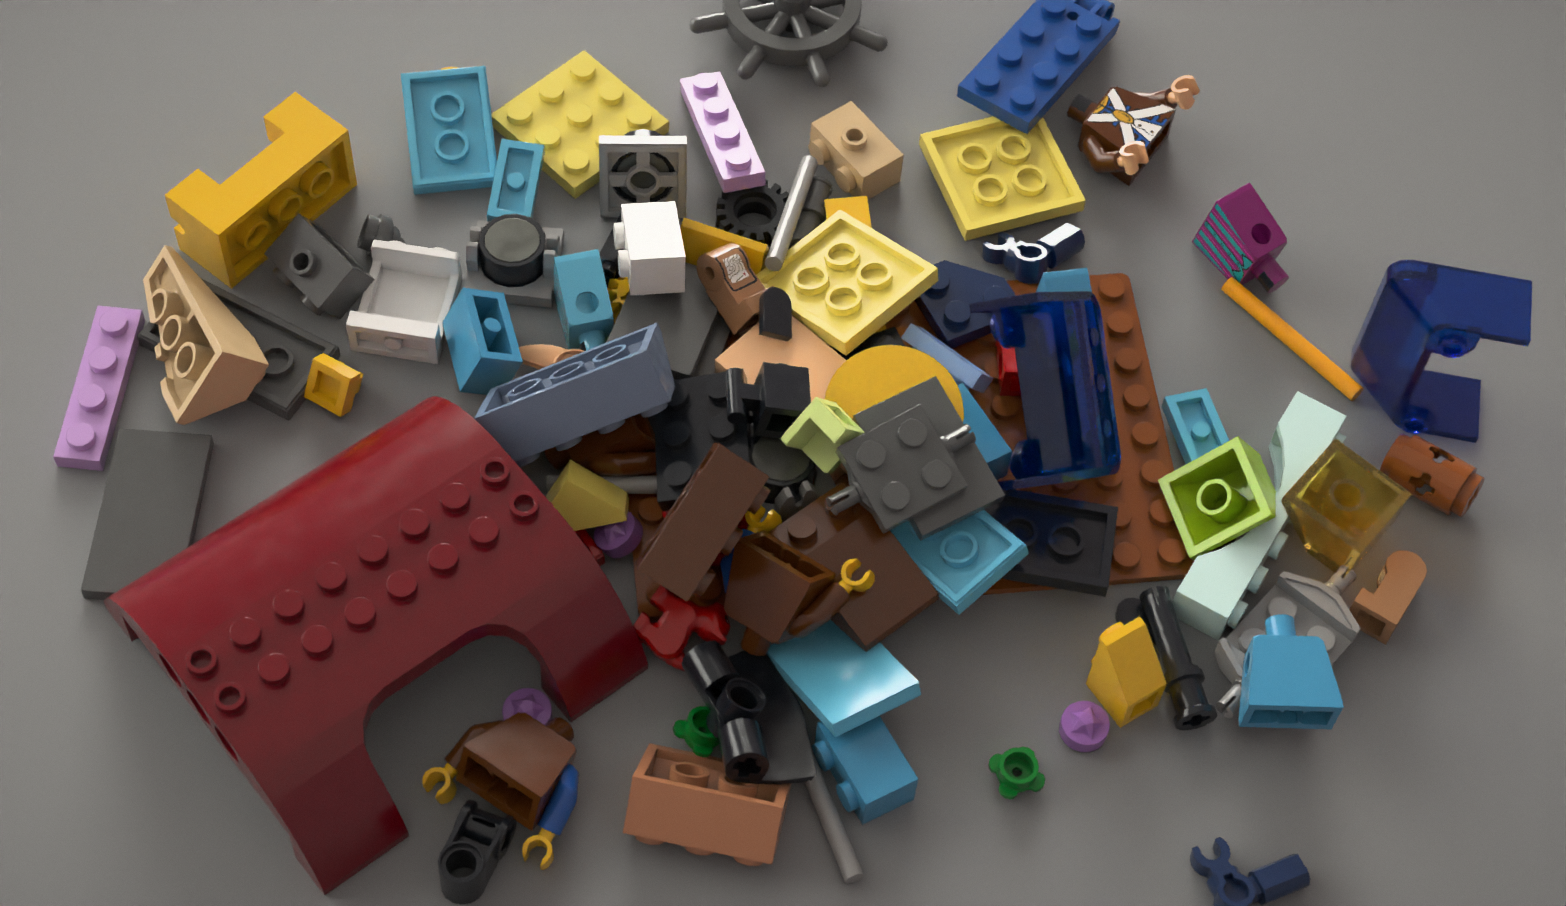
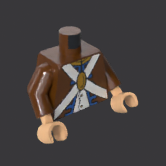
M1190 75L1177 78L1172 83L1171 88L1152 93L1130 92L1119 87H1112L1098 104L1078 94L1072 101L1067 116L1082 124L1078 148L1085 155L1093 170L1097 173L1109 172L1124 184L1130 186L1169 136L1177 103L1181 109H1190L1195 102L1193 95L1199 94L1200 90L1195 78Z

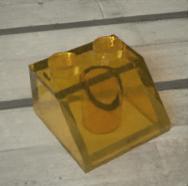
M1335 438L1283 496L1281 502L1306 552L1334 573L1337 572L1341 565L1348 566L1347 575L1351 569L1354 570L1396 521L1412 494Z

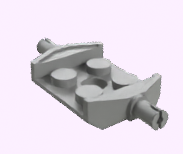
M1341 565L1327 583L1283 571L1273 588L1228 637H1222L1219 640L1214 652L1219 669L1232 683L1231 689L1216 703V708L1220 713L1227 708L1224 716L1232 718L1240 707L1245 653L1254 636L1266 635L1265 620L1270 616L1278 614L1292 616L1295 621L1296 636H1318L1324 641L1331 666L1356 639L1361 629L1341 597L1344 591L1357 579V575L1352 569L1346 575L1349 567Z

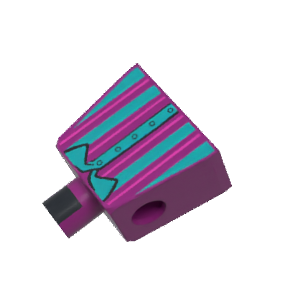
M1250 182L1217 200L1193 238V244L1227 279L1234 277L1239 283L1244 285L1256 278L1268 293L1277 290L1289 279L1287 273L1276 261V258L1287 244V238Z

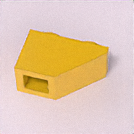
M1140 616L1125 625L1122 622L1115 623L1100 635L1098 639L1099 645L1095 656L1091 660L1092 666L1086 681L1088 688L1119 728L1158 706L1167 685L1146 623Z

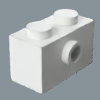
M675 201L621 204V222L614 223L613 225L615 250H618L619 277H628L630 296L685 292L686 256Z

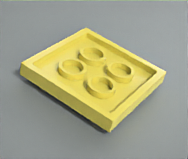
M585 50L491 113L493 128L506 139L544 145L545 154L542 170L575 199L600 182L599 135L623 136L630 131L640 129L656 131L663 136L669 132V121Z
M994 116L920 134L919 146L964 241L1084 210L1086 200L1043 117L1028 134Z
M842 210L837 211L788 249L783 266L779 271H771L765 267L756 274L765 289L774 286L784 290L791 300L792 315L825 343L845 356L939 281L938 268Z

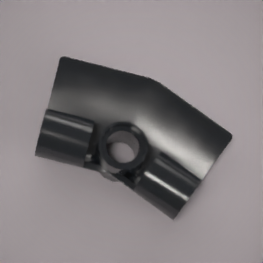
M706 641L692 648L684 656L681 663L682 668L710 710L706 717V724L709 731L719 739L724 770L729 779L750 784H790L811 781L815 777L816 767L802 707L767 654L756 656L744 650L728 657L720 643L717 641Z

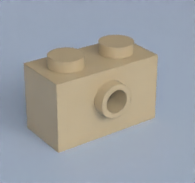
M852 101L811 123L809 152L819 165H824L835 177L838 186L845 193L849 192L853 197L867 196L869 200L900 182L904 154Z

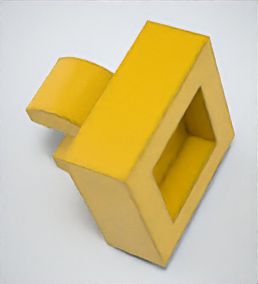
M322 353L312 360L303 397L342 417L351 411L355 394L360 390L364 374Z

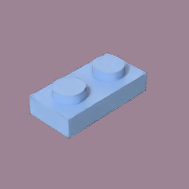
M911 323L901 337L913 346L912 348L922 351L937 360L948 370L957 385L963 383L968 390L972 388L984 393L994 379L924 328Z

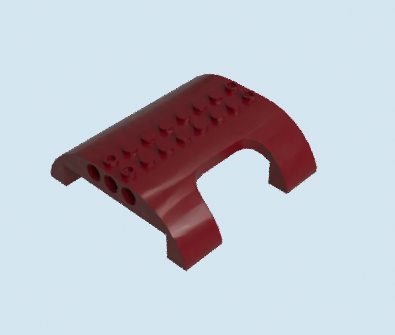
M437 396L426 398L104 600L106 609L132 642L140 638L287 831L296 859L324 896L409 837L405 823L366 750L365 732L371 715L388 697L468 643L485 636H505L529 650L540 663L541 688L570 723L648 669V662L643 647L621 600L590 551L572 527L484 427L458 405Z

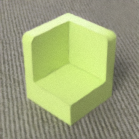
M815 397L782 435L781 441L788 447L803 450L824 473L831 474L841 464L836 454L838 446L865 432L836 402Z

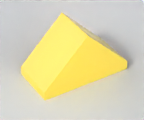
M569 460L545 496L574 531L627 521L629 507L627 492L572 460Z

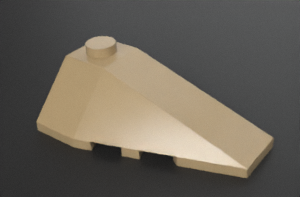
M164 245L144 277L143 283L150 323L157 324L159 328L160 343L154 348L156 360L163 361L165 364L167 377L160 382L162 395L176 423L186 425L247 400L256 384L263 379L269 363L251 333L175 249Z

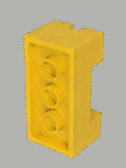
M297 92L291 94L263 116L267 137L272 143L219 185L200 169H196L165 194L170 217L179 223L174 227L179 249L231 289L268 259L264 253L298 213L314 221L357 186L348 129Z

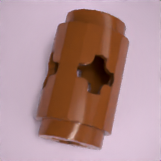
M1403 433L1398 436L1390 447L1379 471L1388 476L1387 482L1448 516L1454 513L1463 517L1477 497L1485 480L1484 477L1476 474V467L1417 435L1409 437ZM1440 456H1442L1447 460H1443L1441 463H1437L1433 460V458L1438 459ZM1424 484L1432 488L1431 492L1426 491L1424 494L1419 493L1416 489L1423 487Z

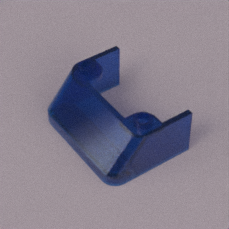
M1417 260L1394 262L1385 271L1352 348L1351 370L1392 422L1405 432L1411 434L1423 433L1476 443L1479 438L1481 380L1424 370L1432 353L1441 354L1448 358L1461 357L1474 350L1480 338L1528 347L1531 341L1532 281Z
M1090 291L1034 292L969 304L970 313H993L990 320L993 337L1004 348L1015 349L1027 440H1021L1016 444L1010 459V469L1016 479L999 481L998 483L1002 490L1058 484L1116 474L1121 464V449L1102 314L1096 296Z

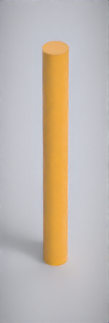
M1234 277L1229 278L1223 284L1221 290L1348 399L1354 401L1362 393L1364 388Z

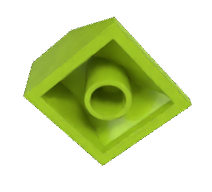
M1239 436L1158 479L1189 558L1195 560L1197 556L1209 553L1276 517V491L1261 456Z

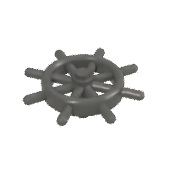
M723 0L722 12L695 17L690 22V29L696 34L727 29L734 42L748 53L738 67L739 77L745 80L750 79L761 63L765 61L781 66H808L815 84L819 87H824L830 82V75L824 61L837 55L851 41L875 51H883L887 47V39L883 35L859 26L862 0H757L764 4L741 8L740 0ZM841 4L844 8L840 17L821 10L822 8ZM772 19L764 31L753 24L754 22ZM808 22L826 30L812 35ZM784 31L794 32L796 38L780 36Z

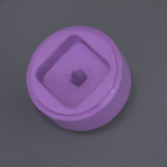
M628 511L627 521L596 527L594 541L607 556L611 558L624 557L631 553L640 543L643 528L636 517Z
M522 688L516 690L506 698L503 704V721L518 712L527 713L544 725L552 720L550 700L543 692L537 689Z
M1077 701L1070 704L1064 710L1059 724V733L1063 742L1071 749L1079 752H1092L1100 748L1104 744L1110 729L1107 713L1102 707L1090 701Z

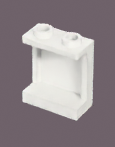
M373 240L371 246L372 266L369 274L375 280L363 292L358 311L350 310L346 322L350 351L438 364L446 339L442 322L455 302L462 282L460 254L440 247L427 248L407 245L400 241Z

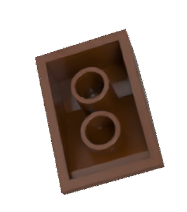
M841 482L769 531V534L836 573L834 581L837 583L842 580L841 568L844 562L849 559H858L862 563L853 572L852 581L860 580L869 570L875 574V582L872 587L863 592L852 590L849 593L850 600L830 619L867 652L939 600V593L893 533L888 531L883 534L872 514L862 507L860 503L849 507L836 516L831 512L833 506H828L826 497L848 487Z

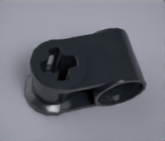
M471 799L465 802L455 821L453 831L438 858L441 891L446 899L463 905L472 903L481 897L499 860L503 858L511 844L517 826L515 817L507 815L503 818L478 808V803ZM463 867L474 871L471 875L464 878L451 875L454 870Z

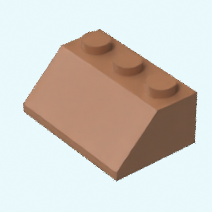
M649 743L632 776L623 833L634 835L638 841L645 844L659 845L667 842L684 846L688 852L697 855L719 853L733 856L737 862L748 866H759L763 863L772 865L780 839L792 783L750 784L736 782L726 776L722 758L713 756L703 758L695 755L693 752Z

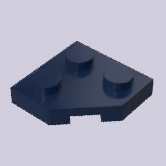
M946 260L933 264L938 268L939 281L914 300L938 339L950 348H955L999 331L1001 314L1011 307H1023L1005 278Z

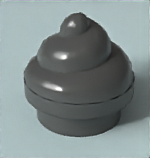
M380 214L378 217L368 215L363 223L357 247L366 250V255L372 257L371 246L373 240L400 241L403 243L405 241L401 238L399 229L394 226L390 217Z

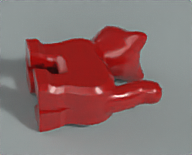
M662 585L658 587L650 599V603L663 613L661 618L657 622L652 623L649 616L642 611L633 625L641 644H645L657 658L680 671H684L681 663L686 655L684 650L693 632L697 633L704 641H717L723 646L727 641L726 636L731 628L723 604L715 602L708 606H699L691 600L686 602Z

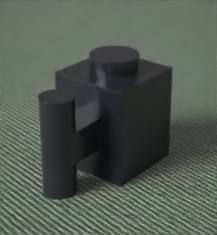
M763 362L754 385L744 383V372L740 368H730L725 372L727 420L733 424H740L746 420V410L752 411L754 435L781 438L811 403L809 368L790 366L783 363Z

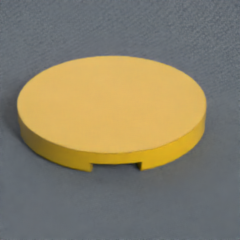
M900 345L876 346L865 349L850 357L837 369L831 378L824 398L825 400L836 402L853 419L854 414L936 376L962 422L964 420L961 393L948 370L928 354Z

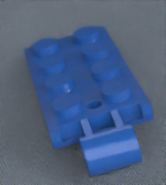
M1036 0L958 85L957 97L1028 134L1114 37L1120 20L1112 17L1115 4L1108 0Z

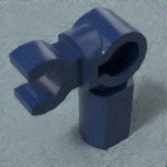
M1065 223L1039 239L1035 244H1027L1023 241L1016 243L1012 235L1000 232L998 234V245L987 241L983 243V259L992 264H1004L1008 271L1014 273L1015 278L1019 282L1035 284L1040 282L1042 274L1047 272V268L1054 269L1082 251L1085 245L1084 234L1080 228Z
M1221 837L1216 838L1213 845V851L1217 855V859L1205 858L1198 846L1193 847L1190 854V863L1193 869L1198 874L1208 878L1207 886L1214 896V906H1252L1257 902L1260 905H1265L1310 885L1309 872L1299 855L1295 853L1250 871L1248 877L1241 874L1236 866H1231L1229 862L1231 855L1230 847Z

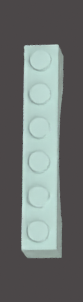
M1297 391L1278 422L1269 444V451L1274 466L1276 517L1250 530L1242 538L1219 550L1197 556L1177 589L1172 602L1177 619L1218 641L1227 625L1234 629L1238 626L1249 605L1242 601L1248 590L1254 594L1258 592L1269 569L1263 566L1268 556L1275 560L1277 559L1289 537L1288 534L1283 532L1288 522L1294 526L1297 525L1308 505V501L1302 499L1307 489L1314 493L1317 491L1328 470L1322 466V463L1326 457L1335 460L1347 436L1339 432L1347 417L1346 415Z

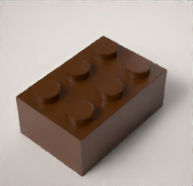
M714 443L635 562L637 570L686 602L693 593L701 597L716 574L711 565L718 554L722 552L728 556L742 536L743 530L737 527L747 510L756 514L771 490L764 485L770 476L720 443Z

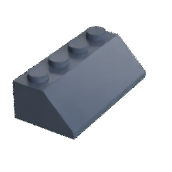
M658 323L491 388L474 419L491 434L516 464L522 467L535 461L540 456L539 453L555 447L557 451L566 450L578 444L582 440L583 435L598 430L599 434H606L621 427L625 423L624 419L641 413L642 417H650L667 408V403L671 401L675 383Z

